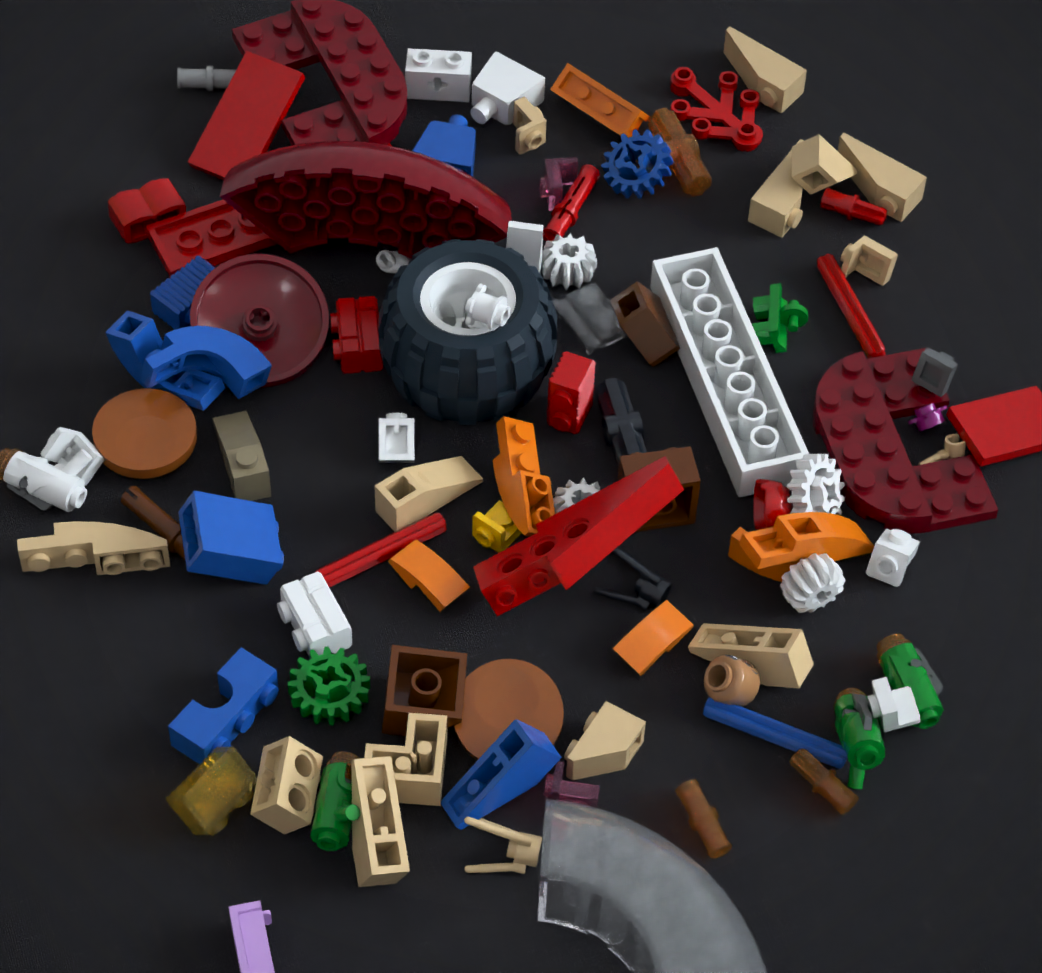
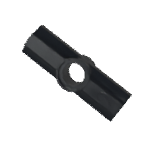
M617 378L604 379L600 385L595 386V396L602 415L604 440L607 447L612 446L619 470L620 456L635 452L646 453L647 450L643 441L642 419L639 411L633 410L625 382L619 381Z

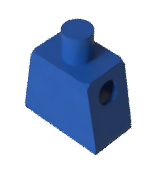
M461 115L450 116L448 123L434 120L429 123L412 151L443 161L473 177L476 130L473 127H468L467 119Z

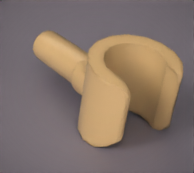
M949 434L945 437L944 449L919 462L918 465L962 457L965 455L966 442L962 441L959 443L958 434Z

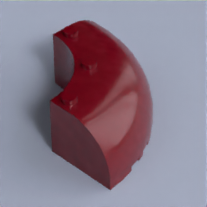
M310 142L282 147L256 155L229 170L223 181L220 197L290 254L311 246L328 244L329 238H348L349 243L377 247L378 242L392 245L398 248L399 254L412 259V255L426 247L432 248L441 245L442 241L454 239L476 241L477 239L496 243L507 238L508 223L512 221L508 203L488 186L466 172L421 153L368 142Z

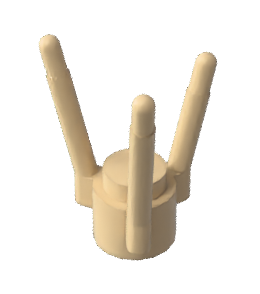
M465 817L464 822L466 824L509 839L506 857L514 859L512 863L467 865L464 868L466 873L512 871L525 874L527 865L537 866L542 842L541 836L518 832L483 818L477 820L472 817Z

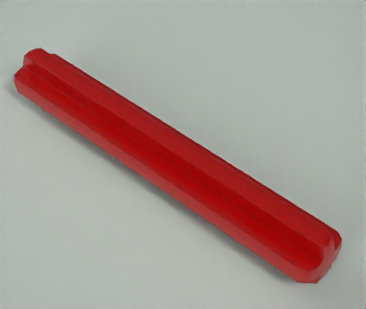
M828 253L820 256L817 259V268L868 359L885 356L884 344L834 256Z
M436 512L323 566L315 572H321L330 588L392 558L414 540L423 543L444 533L447 530L446 521L440 513Z

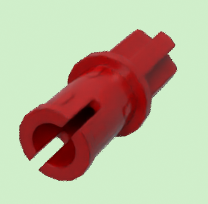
M827 187L821 199L820 208L845 215L848 220H852L855 217L876 225H883L887 216L885 208L862 201L857 194L854 196L846 195Z

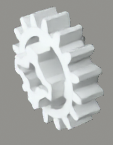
M804 454L803 459L796 460L797 470L790 471L792 480L787 484V488L792 490V496L787 499L788 503H793V509L790 514L803 512L842 514L840 506L845 501V497L840 494V490L845 484L844 482H839L842 471L841 469H834L835 459H828V454Z

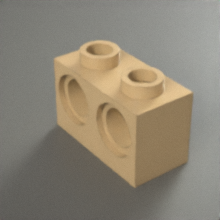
M291 736L264 746L250 815L283 834L310 825L315 812L314 805L318 784L321 779L320 771L323 756Z

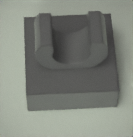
M928 347L922 352L911 381L942 397L950 386L958 363L954 362V357L941 351L938 353Z

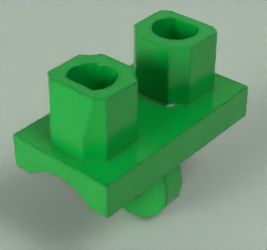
M780 283L770 284V295L753 297V309L756 319L769 318L768 321L752 323L760 344H773L776 353L787 352V330L796 332L798 327H802L808 321V310L804 306L799 305L797 300H790L788 304L781 297L782 287Z

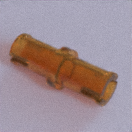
M692 779L678 786L675 792L680 797L690 816L688 820L690 827L700 835L709 857L712 859L721 857L728 853L733 846L728 841L718 822L719 814L716 808L710 807L699 786V782L696 779Z

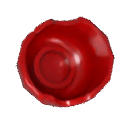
M757 479L755 481L753 508L755 529L760 530L773 527L777 516L791 513L793 503H788L787 501L790 493L781 482Z

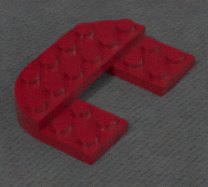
M338 0L291 1L290 11L232 29V38L242 56L245 55L246 51H249L295 70L321 62L342 99L340 101L282 120V129L291 145L321 141H357L388 145L399 134V127L403 120H406L407 84L402 71L376 27L360 10Z
M927 348L866 359L863 351L854 353L833 364L822 376L817 387L813 408L815 433H821L830 458L836 460L835 469H841L842 471L840 482H844L845 486L840 490V494L845 497L846 504L864 520L869 516L884 523V529H898L909 534L931 532L997 518L998 507L979 464L973 455L912 466L892 419L916 415L915 410L931 403L935 404L936 409L944 405L948 409L950 399L947 392L940 397L911 381L920 356Z

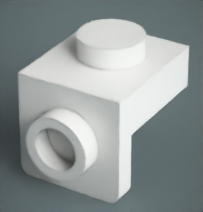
M62 427L57 428L55 433L49 437L46 446L40 453L43 458H47L49 461L66 465L81 449L87 451L92 460L76 475L83 479L85 486H87L104 461L103 456L82 432Z
M886 528L875 543L866 574L893 586H900L906 568L915 556L920 541L912 539L911 535L905 531L898 529L889 530Z
M887 677L872 680L873 695L867 696L873 718L880 717L884 732L920 722V714L909 686L891 691Z

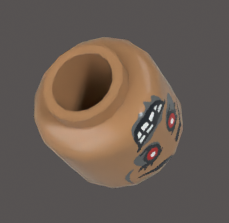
M727 654L718 656L710 662L705 671L704 688L708 696L715 702L743 707L753 701L758 693L760 686L759 672L747 660Z

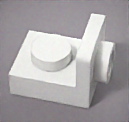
M388 413L386 418H379V463H414V418H407L405 413Z

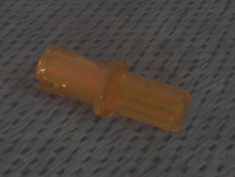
M799 749L791 757L790 764L813 785L812 792L823 796L842 816L849 812L859 800V797L835 776L836 771L834 769L827 770L806 749Z

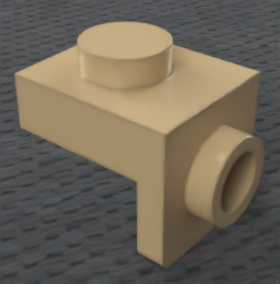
M526 97L514 101L513 124L517 128L515 150L520 155L546 143L547 120L543 117L541 110L537 106H533Z
M864 235L854 244H848L844 249L840 259L843 262L841 270L845 277L855 270L884 286L890 281L898 254Z

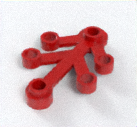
M680 67L672 73L670 79V90L677 96L691 95L705 107H690L689 102L683 99H677L671 103L670 115L674 120H694L691 129L693 137L697 139L716 138L732 140L733 145L738 150L744 152L755 150L762 142L763 131L754 123L755 109L758 108L760 98L757 91L746 89L741 92L739 104L743 109L742 121L732 114L733 95L738 86V76L736 73L725 71L720 74L718 84L721 90L720 103L696 83V76L691 69ZM710 121L722 122L727 127L711 126Z

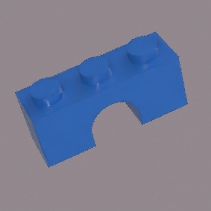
M242 647L217 672L219 692L230 701L218 708H207L192 699L168 725L171 746L206 769L216 759L220 760L226 755L231 742L240 732L245 733L251 727L257 713L264 706H270L279 692L277 670Z

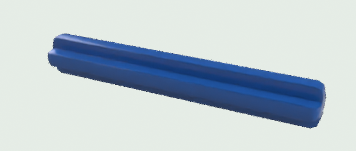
M710 697L705 703L703 715L707 718L838 769L842 768L847 760V755L842 745L739 705L715 702Z

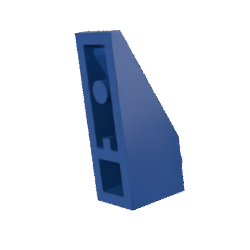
M515 719L441 800V805L456 828L462 830L469 826L464 822L465 817L479 820L536 786L562 757L544 732Z

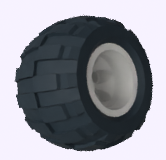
M460 239L442 241L441 245L432 248L426 247L412 255V260L408 262V265L400 266L388 285L379 312V350L388 376L392 377L396 389L411 406H419L422 410L426 411V416L439 421L444 419L457 421L459 425H476L478 421L490 419L494 422L503 416H509L513 408L517 406L524 407L539 390L544 376L547 377L557 347V314L548 286L537 268L529 266L524 261L522 254L512 248H503L495 245L493 241L477 239L476 241ZM480 283L486 285L485 293L497 298L500 296L506 297L507 305L511 309L505 325L498 326L494 331L488 329L487 324L477 320L472 326L465 323L467 312L465 311L466 303Z

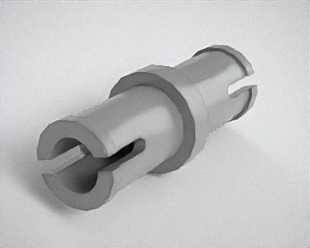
M207 66L206 69L178 68L177 88H206V91H213V88L226 89L237 69H213V66Z

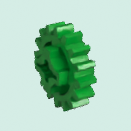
M325 646L322 655H318L316 651L310 650V660L307 661L299 657L297 659L298 669L290 670L288 692L291 695L293 708L300 707V714L303 718L313 714L315 724H319L322 718H328L329 724L334 725L335 717L339 716L345 722H348L349 712L353 711L360 714L362 712L361 702L368 703L369 689H371L370 676H367L366 664L358 665V655L355 653L348 658L345 657L344 648H340L336 654H331L329 646Z

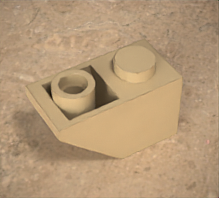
M820 134L792 146L791 177L810 195L857 175V169Z
M605 701L598 713L593 711L587 718L583 728L584 734L579 741L574 739L569 744L564 755V760L567 761L566 777L571 780H577L625 770L644 742L646 721Z

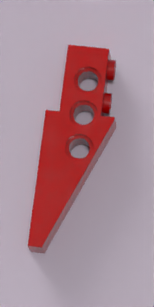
M664 456L537 523L538 533L473 566L480 590L496 616L515 608L562 583L565 590L569 589L684 491L667 457Z

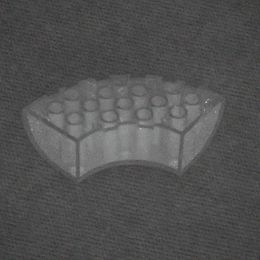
M546 799L537 921L566 926L586 935L589 932L606 942L609 945L608 948L634 973H767L759 947L737 907L707 870L685 851L655 831L610 811L576 802Z

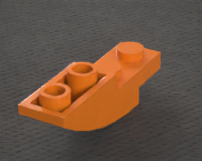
M503 416L496 423L500 454L492 460L495 478L503 504L511 520L525 536L530 537L538 533L537 523L555 514L550 477L540 474L533 423Z
M803 512L777 516L773 527L743 533L739 545L757 569L800 560L801 558L805 559L813 553L817 555L827 553L834 561L872 553L874 549L873 543L856 522L837 514L825 512Z

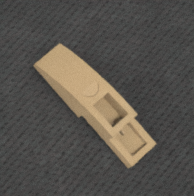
M59 522L53 523L54 535L17 539L22 572H42L53 568L81 567L87 564H95L97 575H118L122 572L153 571L163 567H170L166 539L137 528L113 523Z

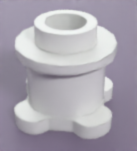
M480 283L466 303L465 311L467 312L465 323L472 326L477 320L487 324L488 329L494 331L498 326L505 325L511 309L507 305L506 297L500 296L497 298L485 293L486 285Z

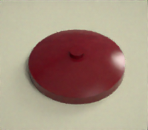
M248 254L235 257L220 264L204 278L193 297L190 310V326H209L224 329L243 337L258 348L272 364L266 385L262 386L264 388L292 381L306 372L315 363L325 346L328 336L329 311L322 289L305 269L279 256Z

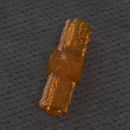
M667 107L656 110L648 118V127L653 136L661 135L663 141L671 149L670 155L674 160V164L668 166L669 169L673 170L685 193L691 194L692 197L702 195L707 188L711 187L712 178L700 158V149L693 134H686L674 111L668 110Z

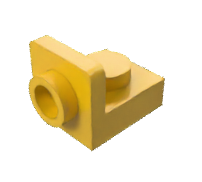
M500 500L485 515L479 511L473 515L472 536L482 546L490 547L498 553L504 551L522 533L511 520L503 502Z

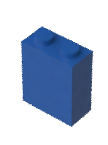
M193 491L178 511L188 572L267 585L276 572L282 568L284 553L280 549L278 537L279 524L275 520L273 505Z

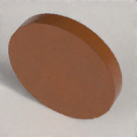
M143 388L121 393L104 404L94 419L92 436L94 446L103 456V464L106 467L126 477L146 479L163 476L183 465L195 448L197 429L194 414L182 399L167 391Z
M500 659L481 665L465 678L462 721L454 725V729L462 747L472 758L477 761L515 719L544 732L553 746H555L563 727V702L557 686L543 670L526 661Z

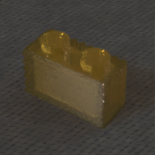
M232 746L216 747L187 776V779L183 780L182 784L177 786L170 796L166 797V801L194 835H214L227 825L228 819L226 816L234 808H240L254 796L252 789L256 786L257 776L251 770V767L246 764V761L242 759L241 755L237 753V749Z

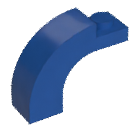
M127 310L105 333L122 365L142 387L147 388L140 379L144 359L152 351L161 349L163 341L152 318ZM186 370L154 385L151 389L172 393L182 399L188 406L204 411L225 389V386L220 377L200 370Z
M189 326L172 330L165 334L161 349L152 351L144 359L140 379L149 389L179 372L201 370L222 378V381L233 394L240 399L266 385L272 364L258 348L235 333L216 327Z

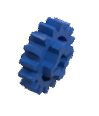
M637 129L633 130L632 137L629 138L624 133L621 134L622 142L618 144L612 141L610 144L614 150L612 152H604V157L608 161L601 164L605 172L604 179L616 194L622 192L627 199H629L633 192L638 199H642L643 191L646 190L653 195V187L656 184L661 187L665 185L662 177L671 176L672 174L668 167L674 164V160L670 155L671 149L663 141L661 135L653 136L648 129H646L642 136ZM637 159H638V161H639V162H638V164H639V166H640L639 169H637V167H636V166H637V164H636V160H637Z

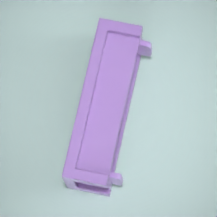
M260 900L229 906L230 922L240 973H275L265 925L272 923L270 910L262 911Z

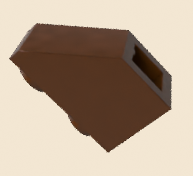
M637 281L610 300L620 326L652 367L680 349L660 297Z

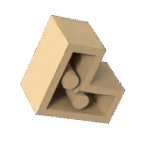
M409 713L405 746L366 743L364 758L391 756L399 803L441 806L447 748V715Z

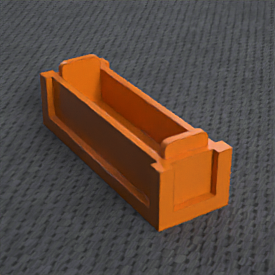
M569 63L566 64L550 89L620 136L624 133L628 138L632 137L633 130H638L642 122H647L650 117Z

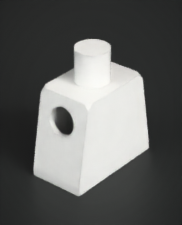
M496 51L473 81V108L470 111L472 118L479 124H485L491 117L504 125L512 124L514 101L526 97L533 106H538L544 101L545 77Z

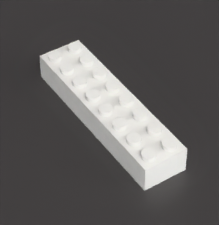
M718 247L654 260L652 263L650 288L653 293L660 297L680 346V349L677 351L738 497L754 494L755 481L757 479L775 480L787 487V484L792 480L790 471L797 470L796 460L803 459V455L809 454Z

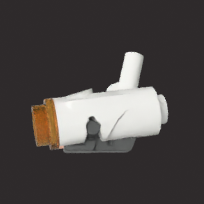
M5 448L0 453V479L8 483L7 487L43 511H48L56 506L66 512H70L74 508H80L86 499L87 489H85V482L76 475L92 460V457L87 451L81 449L66 465L58 463L53 466L48 463L49 459L29 455L18 448Z

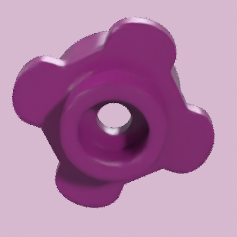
M934 403L928 404L915 410L914 412L917 417L907 422L909 425L916 423L919 432L929 429L945 421L941 411L947 409V406L944 405L936 409Z

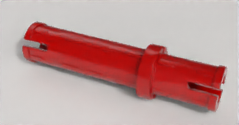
M583 165L562 202L555 205L551 213L552 218L546 228L543 229V239L545 241H554L557 234L564 237L568 228L575 225L578 220L579 210L596 182L600 179V172L595 166Z

